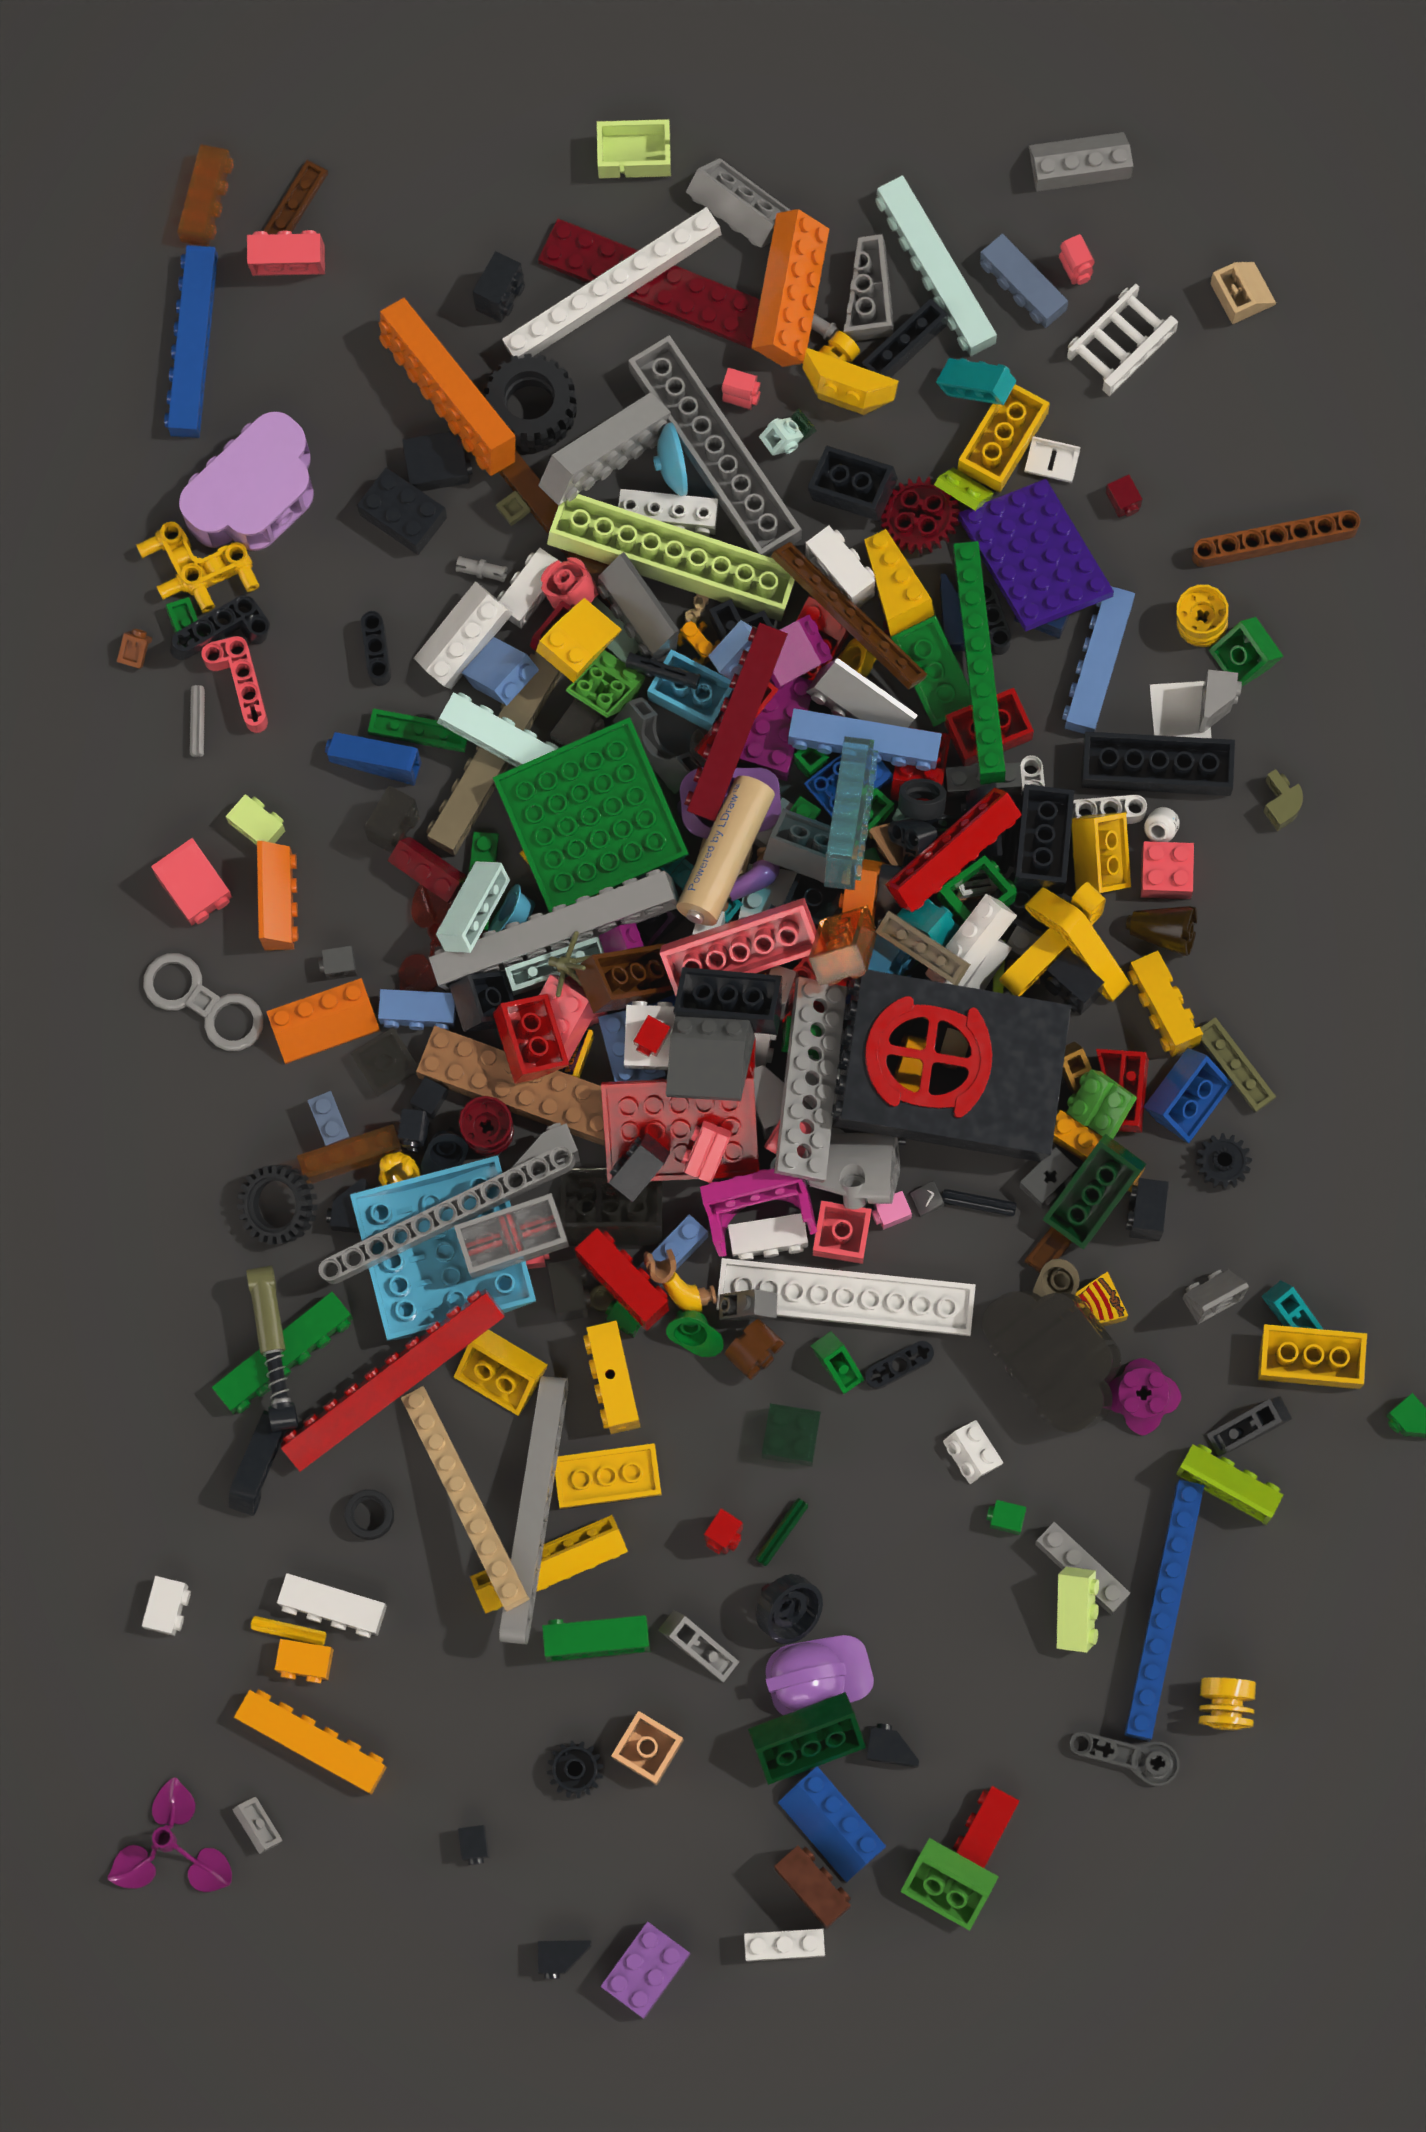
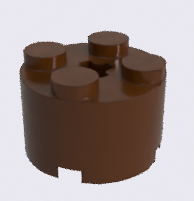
M756 1319L743 1330L744 1334L739 1339L736 1338L725 1352L728 1360L749 1380H752L760 1372V1367L766 1369L775 1359L772 1354L778 1353L785 1345V1342L760 1319Z

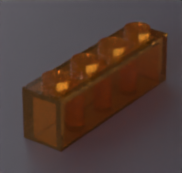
M200 144L177 232L180 242L209 247L210 239L214 240L216 235L215 220L216 217H220L222 212L221 197L226 195L228 188L227 174H231L233 169V159L230 157L229 150Z
M394 1124L297 1155L302 1174L309 1178L306 1183L313 1184L380 1162L381 1158L387 1154L394 1152L403 1153Z

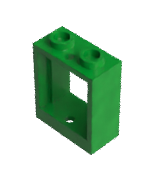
M985 855L946 883L937 892L936 899L942 906L951 911L953 914L952 918L960 927L971 912L953 891L981 870L986 873L1004 894L998 900L1002 901L1007 907L1015 902L1017 892L1014 883L1010 879H1005L1000 873L999 866L993 860L990 861Z

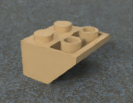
M1234 262L1213 272L1210 284L1232 325L1276 305L1254 262Z

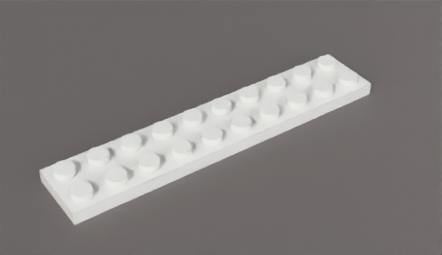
M722 1258L716 1309L719 1310L720 1294L758 1289L777 1293V1316L970 1336L976 1285Z

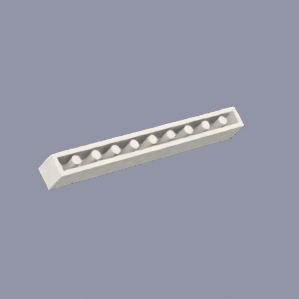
M705 207L504 337L502 340L506 349L512 357L517 355L518 359L524 358V354L531 353L532 357L722 235L720 226L708 208Z

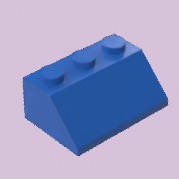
M1187 1048L1145 1104L1144 1108L1158 1123L1186 1143H1190L1233 1084L1207 1055Z

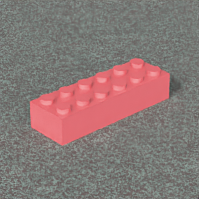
M802 898L664 944L661 947L660 956L675 996H677L682 967L758 973L820 952L821 941L806 900Z

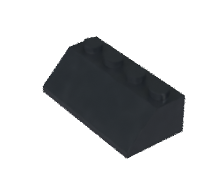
M682 967L673 1010L675 1017L750 1020L753 1033L777 1035L782 1008V976Z

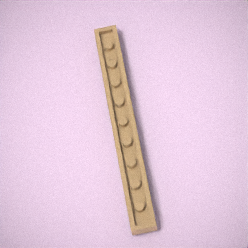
M422 1386L401 1397L504 1609L508 1612L530 1600L426 1389Z

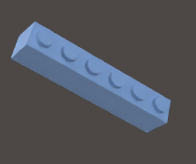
M1112 587L1114 590L1113 597L1096 603V606L1100 607L1099 613L1092 616L1089 629H1092L1093 633L1091 638L1086 637L1082 651L1087 653L1084 660H1079L1076 674L1080 675L1078 683H1072L1069 697H1073L1071 706H1065L1062 717L1063 720H1066L1065 729L1085 734V731L1095 732L1133 605L1134 592Z
M794 708L788 744L800 750L813 748L823 754L836 752L842 753V756L847 758L860 756L866 757L871 762H881L883 760L889 761L895 766L903 767L907 764L916 766L919 770L929 771L930 769H936L942 733Z

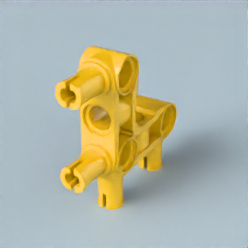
M170 521L163 524L161 529L155 533L156 536L136 544L142 558L161 549L163 551L166 550L176 570V578L156 586L163 600L181 591L184 593L188 592L194 595L202 613H207L215 608L207 590L208 587L236 574L239 575L247 592H252L260 586L251 569L253 562L246 547L241 543L235 542L219 548L216 553L203 559L197 558V556L193 555L190 549V542L181 526L176 522ZM170 533H178L175 539H167ZM237 553L243 554L240 560L232 559L233 555ZM191 574L199 575L195 581L187 580Z

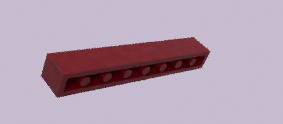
M759 623L758 628L752 627L748 637V641L752 642L749 651L743 650L738 663L743 665L739 675L734 673L729 686L734 690L730 698L725 697L720 710L725 712L722 721L716 720L711 733L715 735V739L712 745L707 744L702 758L706 759L703 769L698 767L693 779L694 782H697L694 792H688L684 805L688 806L687 812L715 822L788 633Z

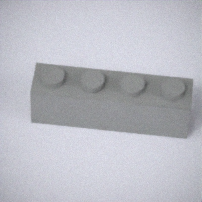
M1055 1522L1037 1539L1035 1545L1062 1570L1065 1567L1096 1570L1099 1590L1097 1595H1095V1601L1110 1615L1129 1597L1130 1592Z

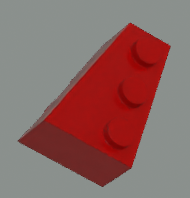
M1096 1049L1101 1072L1137 1097L1118 1131L1142 1133L1149 1065L1147 1053Z

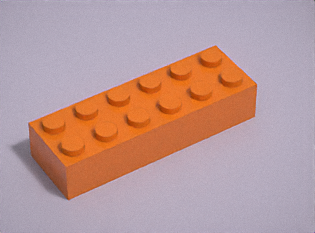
M799 209L776 214L752 342V349L782 367L803 364L829 234L828 227Z

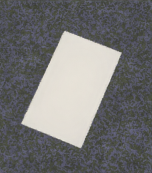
M1204 681L1150 685L1154 735L1212 738L1211 727L1205 732H1199Z

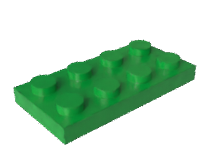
M936 615L891 637L892 641L927 673L926 678L914 687L933 727L945 722V715L971 705L969 683Z

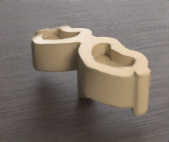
M699 594L694 597V609L685 612L686 623L692 621L697 625L700 613L705 610V606L709 603L708 597Z

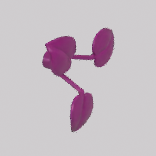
M174 1777L161 1788L153 1802V1818L158 1824L165 1826L156 1829L152 1835L154 1844L151 1846V1855L148 1856L146 1849L138 1845L125 1847L115 1858L107 1878L110 1882L122 1888L137 1889L148 1885L156 1875V1868L151 1861L154 1860L158 1849L162 1852H170L175 1849L194 1863L188 1870V1879L190 1884L201 1892H213L228 1887L232 1882V1870L226 1857L216 1849L204 1848L199 1852L197 1859H195L177 1845V1838L171 1829L174 1823L178 1825L187 1823L193 1817L196 1805L192 1794Z

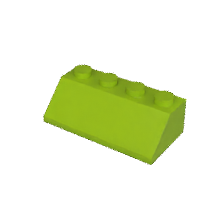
M1192 1444L1176 1475L1189 1482L1204 1485V1490L1267 1525L1283 1497V1494L1279 1492L1280 1488L1270 1482L1264 1484L1256 1480L1258 1476L1249 1470L1244 1469L1243 1472L1234 1467L1235 1463L1221 1456L1219 1459L1211 1454L1212 1450L1202 1444H1198V1446Z

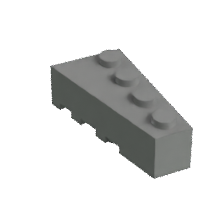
M882 234L858 238L854 273L850 287V299L847 306V318L843 331L853 341L890 337L894 333L886 245Z

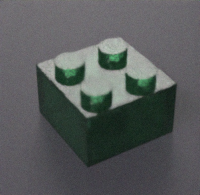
M770 1403L762 1458L813 1466L821 1412Z

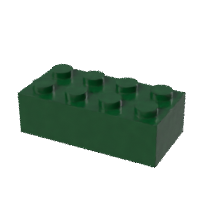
M1105 1134L1042 1220L1084 1250L1147 1164Z
M846 1692L748 1729L768 1785L866 1748Z

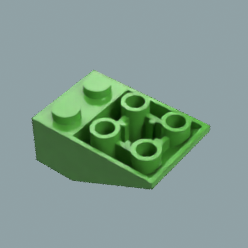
M604 650L583 674L566 689V692L608 718L620 712L627 702L634 700L638 696L645 676L634 669L625 668L624 662Z

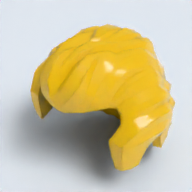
M402 1152L387 1154L380 1160L379 1167L381 1170L378 1179L382 1186L387 1185V1182L392 1184L420 1176L415 1160Z

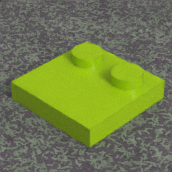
M954 467L940 475L934 484L975 511L982 507L985 502L990 501L994 494L993 491Z

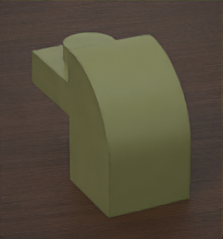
M1275 769L1267 775L1265 782L1277 798L1266 804L1263 812L1275 829L1279 831L1297 817L1303 802V792L1299 783L1290 789V782L1283 773L1279 774Z

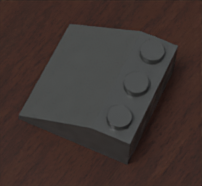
M676 1016L670 1039L666 1096L741 1101L755 1040L750 1020Z

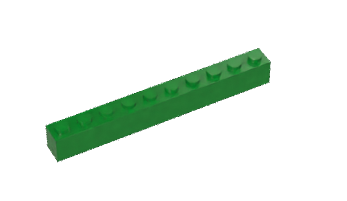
M979 542L955 543L954 563L980 785L1005 782L1006 770Z

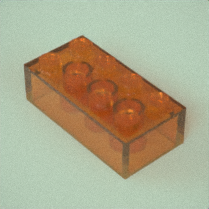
M868 905L820 920L809 955V962L819 986L824 984L829 986L835 985L844 978L850 976L851 978H858L867 972L877 933H875L877 928Z

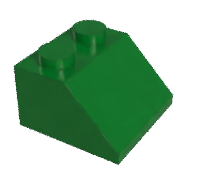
M1257 617L1240 621L1209 649V652L1223 671L1238 673L1237 681L1242 682L1241 687L1267 672L1284 657Z

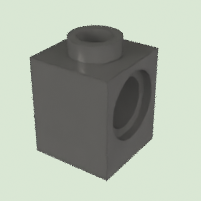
M352 946L322 950L323 958H318L320 973H325L327 980L357 976Z

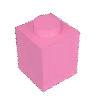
M903 1191L894 1194L892 1204H874L875 1210L871 1211L876 1225L881 1224L883 1230L912 1218V1213Z

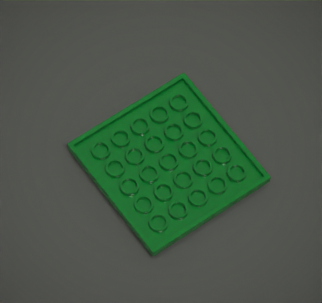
M630 717L493 777L550 913L552 908L558 905L566 904V906L575 904V900L580 897L589 895L591 898L597 896L599 891L604 888L618 887L626 880L638 878L689 855Z

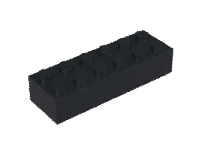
M1085 731L1081 788L1231 796L1234 784L1235 740Z

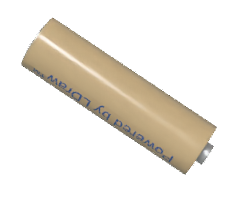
M737 776L733 781L676 905L678 911L693 923L707 926L717 924L775 797L774 791L762 781L749 776Z

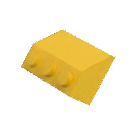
M1126 812L1072 818L1071 832L1076 891L1086 882L1090 883L1099 893L1131 887Z
M488 1329L468 1344L454 1378L519 1416L539 1385L548 1364Z

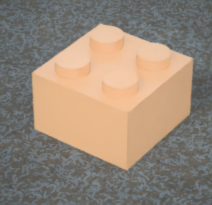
M638 1711L611 1756L617 1762L657 1785L684 1739Z

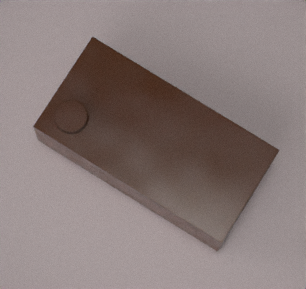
M664 944L594 954L579 964L586 967L584 971L577 969L575 971L593 1013L624 1009L626 1005H632L633 1001H645L648 1005L674 995V990L660 956V950Z

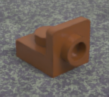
M132 629V631L124 633L117 662L141 669L148 644L152 642V637L146 636L147 632L140 629Z

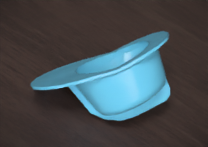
M515 884L508 892L488 931L495 930L499 932L507 924L513 922L521 924L529 921L528 917L533 913L535 902L521 893L519 884Z

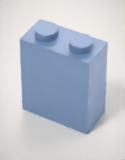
M493 637L461 673L473 688L507 706L539 669L526 653Z

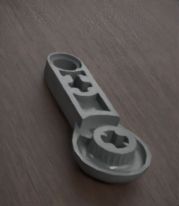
M1077 1732L1070 1739V1749L1075 1755L1130 1769L1150 1785L1162 1786L1168 1784L1176 1777L1179 1771L1177 1752L1164 1742L1133 1745L1086 1732ZM1077 1737H1085L1088 1740L1089 1746L1085 1751H1078L1074 1748V1740ZM1093 1739L1098 1740L1096 1746L1105 1747L1106 1743L1110 1744V1749L1114 1750V1754H1109L1107 1758L1103 1757V1752L1095 1750V1755L1089 1754L1093 1748ZM1156 1757H1161V1762H1165V1767H1160L1159 1771L1152 1769L1154 1765L1150 1766V1761L1155 1760Z

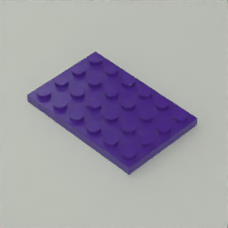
M1047 479L987 501L976 511L970 508L959 512L958 519L971 541L979 542L982 560L1025 632L1113 597L1114 590Z

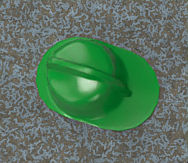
M679 1310L676 1318L666 1327V1335L671 1341L698 1356H716L724 1347V1340L721 1334L708 1325L707 1319L699 1311Z

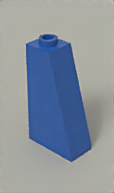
M334 732L332 739H328L325 747V753H327L331 763L410 785H415L422 763L418 748Z

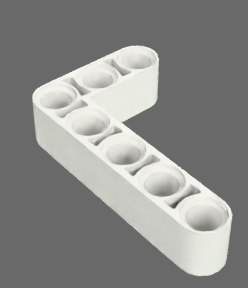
M1026 756L1020 764L1022 778L1021 796L1025 784L1045 786L1041 760L1036 756ZM1029 765L1034 766L1037 772L1029 774L1024 768ZM1140 795L1079 799L1073 802L1072 818L1080 817L1079 811L1082 809H1088L1092 815L1106 814L1104 809L1106 807H1113L1117 813L1126 812L1127 824L1138 823L1145 816L1147 803ZM1137 805L1142 811L1132 813L1128 807Z

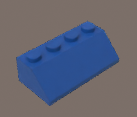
M818 1766L778 1802L846 1883L886 1849V1845Z

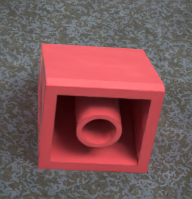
M193 838L151 866L158 881L191 926L195 923H203L208 919L212 911L224 908L229 904V899L232 898L229 889Z

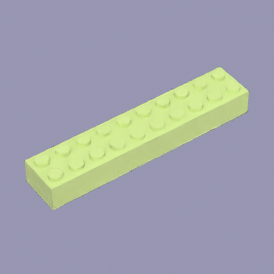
M580 494L569 502L567 500L558 506L547 542L548 545L608 565L621 553L625 552L641 576L723 603L732 599L735 607L753 613L765 610L768 618L782 621L795 581L773 558Z

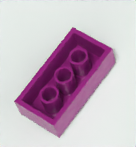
M798 677L778 687L777 693L753 722L740 756L741 768L762 767L774 773L778 779L788 780L794 762V754L798 750L788 744L793 709L811 710L813 700L806 691L812 680ZM771 678L769 682L775 686Z

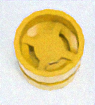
M837 331L828 340L829 346L824 345L818 351L849 363L860 353V349L855 341L842 331Z

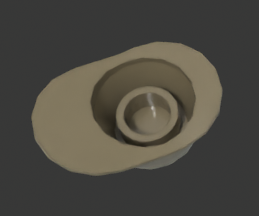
M1052 1259L1042 1268L1033 1289L1032 1300L1036 1310L1043 1316L1050 1318L1059 1317L1071 1306L1080 1280L1078 1271L1073 1264L1063 1259Z

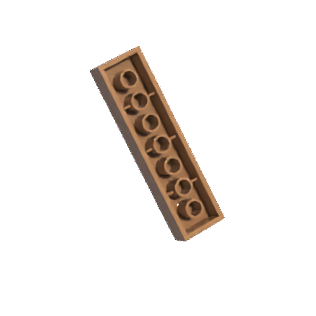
M434 1026L416 1070L419 1079L423 1080L424 1077H427L449 1090L471 1098L482 1096L495 1097L505 1103L512 1113L547 1126L561 1123V1125L567 1123L572 1135L605 1146L601 1086L558 1070L539 1079L514 1084L505 1051Z

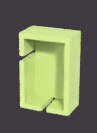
M669 119L597 121L599 178H620V173H625V178L671 176Z

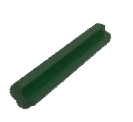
M796 1499L757 1554V1562L763 1566L769 1564L808 1509V1504L804 1500Z

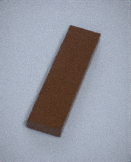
M306 160L263 231L267 232L268 235L277 234L279 231L293 232L327 177L328 170Z

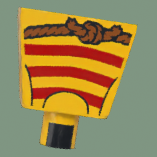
M1108 1272L1077 1291L1073 1299L1075 1307L1068 1309L1064 1313L1069 1326L1082 1320L1087 1330L1123 1322L1129 1316Z

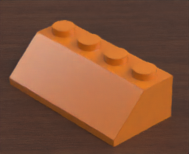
M257 841L259 940L264 951L294 949V941H298V927L294 926V917H298L297 902H293V893H297V878H293V869H297L296 854H292L290 846Z
M362 978L266 1011L285 1064L380 1031Z

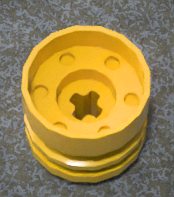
M1196 585L1188 588L1180 596L1177 603V629L1180 636L1187 643L1196 647H1208L1216 644L1225 635L1228 629V603L1225 595L1217 588L1210 585ZM1201 617L1203 620L1207 619V622L1204 623L1202 620L1198 621V618Z
M1201 1678L1200 1696L1212 1699L1211 1704L1199 1706L1200 1711L1210 1712L1211 1716H1199L1198 1723L1219 1730L1252 1728L1254 1720L1242 1718V1715H1253L1254 1710L1244 1707L1243 1702L1255 1700L1256 1682L1233 1678Z

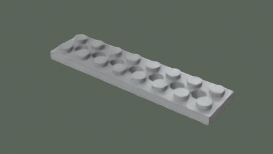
M804 977L796 979L774 1169L776 1174L821 1183L826 1181L833 1119L831 1114L835 1101L834 1090L838 1073L837 1066L839 1064L847 986ZM814 1001H819L824 1005L823 1013H819L814 1009ZM811 1025L820 1027L822 1031L821 1037H816L811 1033ZM809 1049H814L818 1052V1061H813L809 1058ZM806 1073H811L815 1076L816 1085H810L806 1082ZM804 1097L810 1098L813 1101L814 1107L812 1110L804 1107L802 1102ZM801 1122H807L810 1125V1134H805L801 1131ZM798 1146H803L807 1149V1158L804 1159L798 1155Z

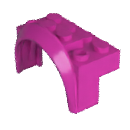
M775 1168L701 1186L702 1201L709 1218L712 1239L718 1256H727L725 1234L733 1217L747 1206L771 1200H783L797 1206L801 1210L803 1222H807L810 1235L815 1234L817 1228L806 1180L774 1173Z

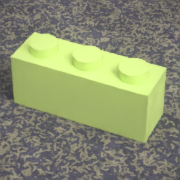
M1065 1567L1058 1574L1057 1649L1087 1653L1097 1643L1098 1630L1095 1629V1620L1098 1617L1099 1607L1098 1604H1095V1595H1097L1099 1590V1580L1096 1579V1570Z

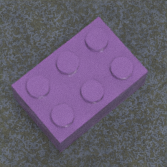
M647 1921L601 1987L645 2019L688 1959L690 1953Z

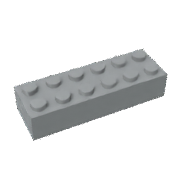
M650 392L554 453L538 486L558 505L567 500L569 502L572 501L579 492L589 490L599 479L605 480L616 468L618 470L622 469L630 459L639 458L647 448L653 449L658 443L663 427L668 423L667 420L671 411Z

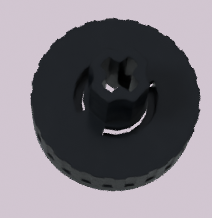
M789 1574L776 1579L771 1584L767 1583L761 1589L762 1592L757 1604L756 1621L763 1632L778 1643L790 1644L801 1640L812 1631L821 1616L823 1608L822 1594L816 1586L803 1576Z

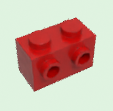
M721 1508L704 1533L706 1547L718 1555L721 1551L725 1554L729 1550L734 1552L742 1540L740 1533L743 1530V1522Z

